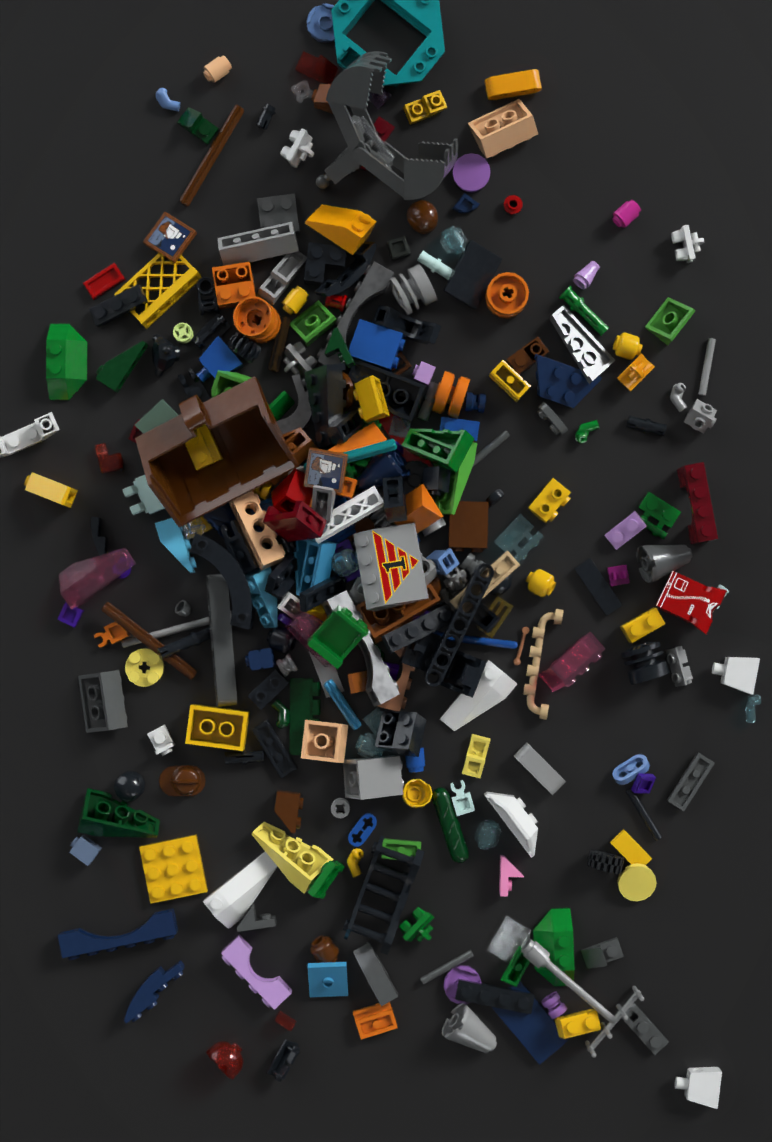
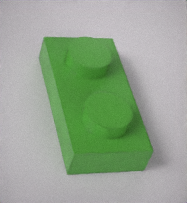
M384 838L382 846L408 856H415L417 849L421 850V841ZM385 855L381 856L382 859H393Z

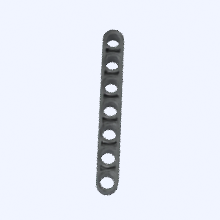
M222 574L206 575L217 707L237 705L229 589Z

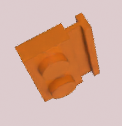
M390 1002L383 1006L377 1003L353 1011L361 1040L398 1028Z

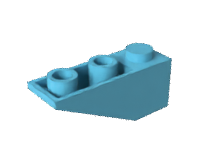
M172 518L155 523L160 542L190 573H195L194 568H197L194 556L191 557L189 553L191 544L189 538L185 539L183 531H186L185 525L178 527Z
M271 567L262 571L260 568H257L245 575L250 588L252 604L256 608L264 628L278 627L277 598L265 591L268 576L272 573Z

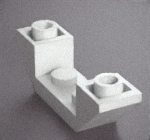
M50 412L34 419L35 422L2 437L0 436V458L42 442L58 432L60 429L53 413Z

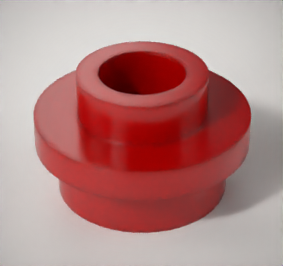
M510 195L505 199L503 206L507 213L514 215L521 211L523 203L520 197ZM510 202H516L517 206L511 207Z

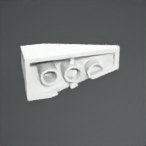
M487 660L473 698L460 693L440 720L453 731H456L506 699L517 683L491 661Z

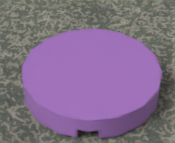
M473 153L465 154L458 158L452 172L455 184L463 191L470 193L477 192L485 187L489 182L491 173L486 159Z
M459 965L447 972L443 987L447 997L456 1004L464 1003L466 1005L470 1002L455 999L458 980L482 982L480 975L475 969L466 965Z

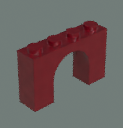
M704 462L685 465L677 469L680 488H686L691 504L692 524L688 525L691 544L718 539Z

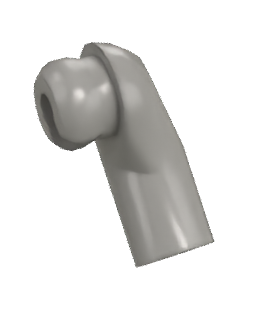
M683 383L675 384L670 395V400L679 412L687 408L682 400L683 392L686 390V386Z

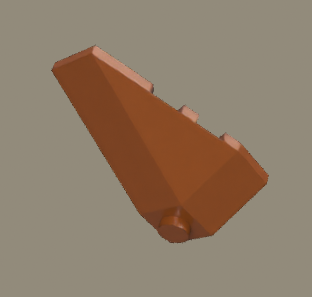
M431 584L427 585L429 599L376 612L366 610L365 601L356 605L355 608L361 613L363 622L368 626L367 628L372 634L374 643H379L382 641L381 636L411 622L440 602L441 599Z

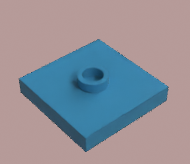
M308 963L310 997L348 996L347 963Z

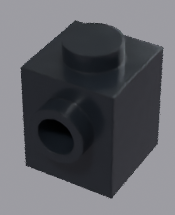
M440 466L424 467L422 484L425 485L431 496H441V493H449L451 470Z

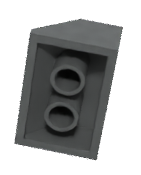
M114 670L78 676L86 733L128 727L120 671Z

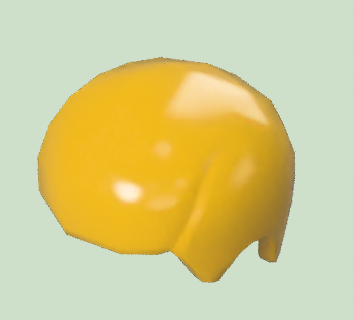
M412 779L404 785L402 797L408 806L422 808L430 802L433 794L429 784L425 783L422 779Z

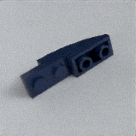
M181 960L166 972L160 966L145 980L128 1007L124 1019L125 1023H128L130 1020L135 1022L142 1016L141 1012L147 1008L149 1011L157 1004L156 1000L159 994L156 990L161 992L168 986L167 982L173 978L175 981L183 974L182 970L185 968V965Z

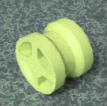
M179 323L173 329V335L179 343L187 344L191 342L194 334L192 328L187 323Z

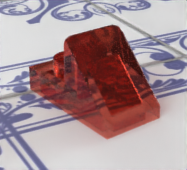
M303 51L296 66V71L325 84H332L338 67L322 55H319L318 58Z

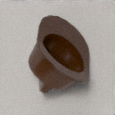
M181 765L171 766L163 770L159 783L163 792L170 796H193L202 791L206 779L204 773L198 767Z

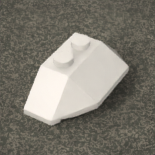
M485 792L484 796L532 858L535 855L538 827L535 825L538 822L532 813H526L524 810L526 805L520 797L516 799L514 795Z

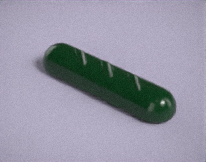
M443 787L436 788L432 792V801L450 856L454 862L463 863L468 859L469 851L450 793Z

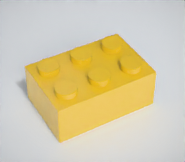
M197 704L190 705L185 744L244 751L250 711Z

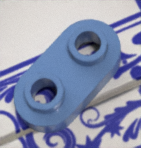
M638 754L618 765L613 770L612 775L616 783L625 785L636 779L638 773H646L650 764L646 756Z

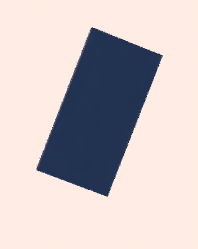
M519 981L517 987L511 985L508 988L530 993L521 981ZM535 998L531 1014L492 1007L539 1065L569 1041V1038L563 1039L558 1036L556 1023Z

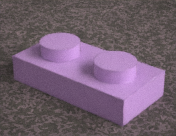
M634 511L608 531L605 537L617 550L647 525L637 512Z

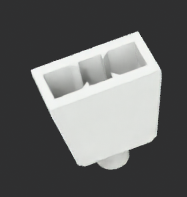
M725 657L724 664L713 663L712 674L721 675V684L753 694L760 658Z
M719 1067L688 1068L686 1078H675V1089L685 1090L684 1095L689 1101L718 1109L722 1071Z

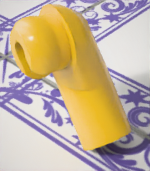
M359 848L353 849L347 859V864L353 877L362 874L358 863L363 858L364 852Z

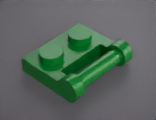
M337 860L326 862L321 868L319 877L311 882L308 893L313 897L324 899L327 889L338 873L343 871L345 866Z

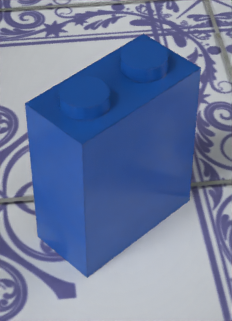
M359 319L349 352L353 360L355 358L392 372L393 368L396 369L400 358L397 355L399 350L403 351L406 340H404L403 333Z

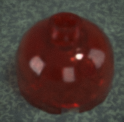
M220 1041L205 1052L212 1061L214 1060L217 1067L232 1080L242 1070L244 1064L243 1057L240 1054L242 1049L235 1042L230 1044L227 1041Z

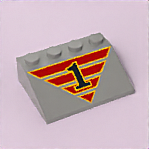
M415 523L371 529L353 534L366 610L376 612L429 599Z

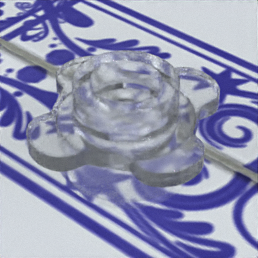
M306 80L293 85L291 91L296 95V101L299 103L303 102L306 98H311L313 95V91L310 90L309 83Z

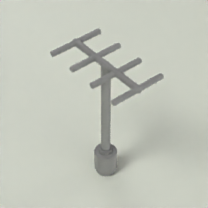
M530 939L521 949L523 956L537 968L541 966L543 968L546 967L609 1021L607 1026L604 1022H601L600 1025L603 1030L591 1044L588 1040L585 1041L587 1050L593 1058L596 1057L594 1049L606 1035L609 1039L612 1038L610 1030L620 1018L628 1019V1015L625 1012L637 998L640 1001H644L641 991L636 986H632L634 994L623 1007L620 1004L616 1005L618 1013L614 1016L550 961V953L538 942Z

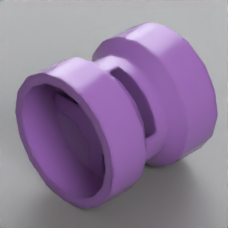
M557 991L547 995L541 1001L544 1008L548 1009L551 1019L559 1017L568 1009L560 1001Z

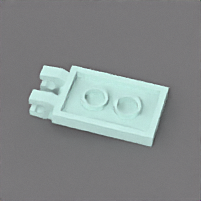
M145 475L135 478V481H133L134 485L122 489L126 498L138 493L141 503L130 507L133 515L143 511L153 514L165 509L148 486Z

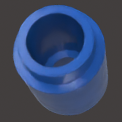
M424 747L420 748L419 757L405 756L406 768H408L409 772L424 771Z

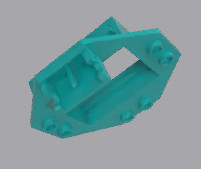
M339 0L331 9L337 64L343 69L347 68L359 56L367 53L346 35L375 0ZM381 0L427 37L397 75L388 69L385 70L386 78L384 79L385 83L383 86L394 85L397 88L399 84L421 82L445 53L439 0Z

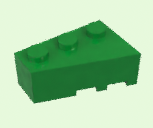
M410 428L401 446L415 456L457 473L475 438L466 430L450 431L449 429H443V431H435L433 429Z

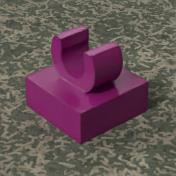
M627 565L607 568L610 587L630 583Z

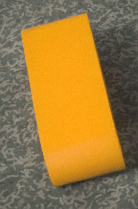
M537 69L492 76L484 80L488 100L527 95L542 90L539 70Z

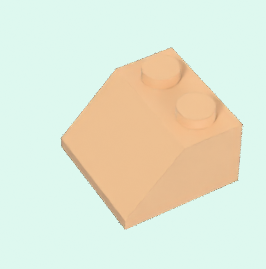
M305 720L301 758L344 763L348 725Z

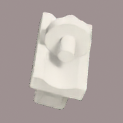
M301 129V131L292 130L289 139L294 144L291 148L284 146L280 152L295 168L298 167L301 160L304 161L307 156L313 157L314 152L310 150L313 146L311 143L313 138L305 129Z
M684 225L680 230L674 231L671 234L673 244L683 243L682 249L675 250L676 261L686 260L687 263L693 262L696 258L694 249L695 252L701 251L700 244L704 243V238H698L697 232L690 234L689 225Z

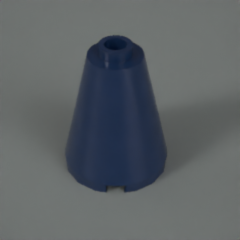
M398 449L376 455L356 476L358 480L357 487L361 491H366L373 486L377 489L383 486L382 478L402 476V479L410 475V468L406 470L405 465L407 462Z

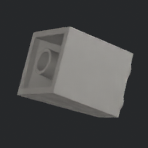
M389 755L344 759L345 798L364 800L403 795L404 781L401 775L403 764L400 756Z

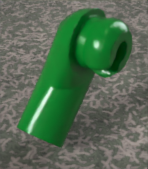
M594 420L580 424L575 434L576 441L581 444L585 443L589 432L599 429L598 421Z

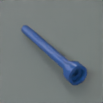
M439 630L433 632L434 634H437L439 636H443L444 634L442 632H439ZM464 635L461 642L510 649L518 647L515 641ZM453 637L447 638L449 639V641L455 642V639Z

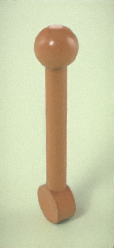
M528 627L522 628L523 634L518 653L513 660L514 665L517 666L521 663L520 656L526 634L529 633Z

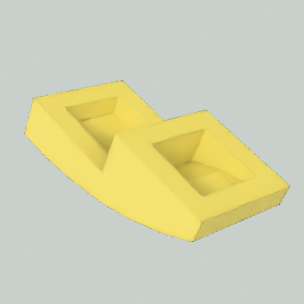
M475 734L471 735L462 774L481 778L490 738Z

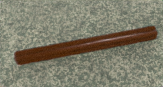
M234 106L180 198V202L183 205H190L244 113V109L241 106Z
M107 602L102 607V612L157 655L166 652L158 653L157 648L165 645L110 602ZM176 654L164 658L166 662L190 680L197 673L193 667Z

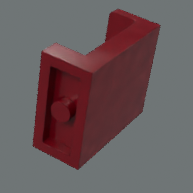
M296 501L292 512L281 513L273 506H269L263 520L264 524L287 542L321 538L327 520L303 501Z

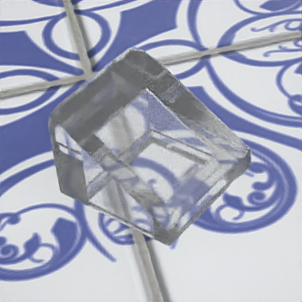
M200 517L182 526L186 539L194 538L195 533L203 535L206 527Z

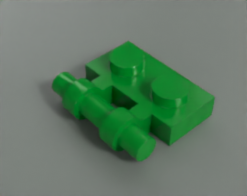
M647 492L638 509L644 512L640 517L647 525L645 528L651 531V534L655 537L659 536L662 539H665L668 534L662 530V527L665 525L671 528L681 511L650 492ZM651 516L658 521L657 525L647 520L648 517Z

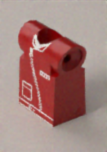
M672 571L656 606L664 612L693 624L701 632L707 634L713 622L712 612L721 605L727 591L705 586Z

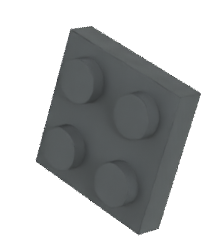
M295 194L257 198L261 228L292 222L295 233H300Z

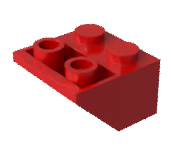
M295 468L271 492L274 508L282 513L292 512L296 501H303L310 506L313 488L304 486L305 473Z

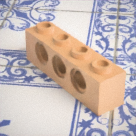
M252 490L229 502V505L262 571L281 563L285 557V551L283 546L278 544L276 540V532L263 523L266 511H262L259 505L261 503L260 498ZM252 509L255 514L249 515L245 510ZM260 526L263 531L257 532L253 527ZM262 543L270 544L271 548H263Z

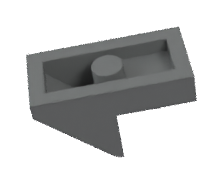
M253 904L238 924L237 932L274 927L277 924L276 915L271 916V913L259 915L260 918H257L255 904Z
M617 937L581 949L587 969L605 967L608 962L624 957Z

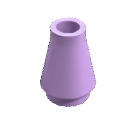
M591 261L574 275L573 282L581 289L590 287L600 266L595 261Z

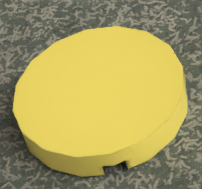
M638 863L625 867L626 869L619 874L617 880L618 889L623 897L636 902L650 897L655 891L657 884L652 870L648 866Z

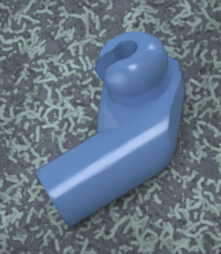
M159 88L156 92V99L160 106L164 109L179 112L180 102L170 100L167 90Z

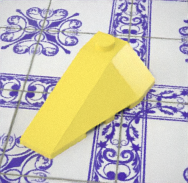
M263 822L252 832V836L286 878L304 894L310 889L311 882L321 874L322 866L326 862L334 860L321 848L315 845L309 846L298 837L296 839L286 835L285 831L266 822Z

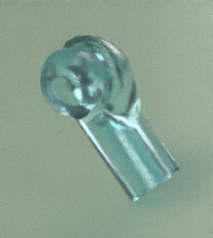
M751 694L748 697L746 704V722L748 723L756 722L755 705L761 704V697L758 694Z

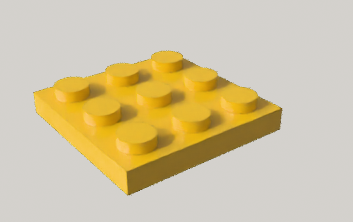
M197 834L139 847L150 904L208 891Z

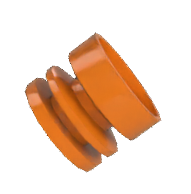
M247 297L240 301L234 310V325L239 332L253 342H269L280 331L281 319L279 313L261 297Z

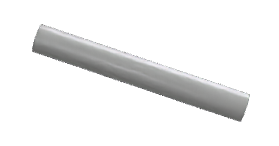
M708 338L698 395L706 396L716 339Z

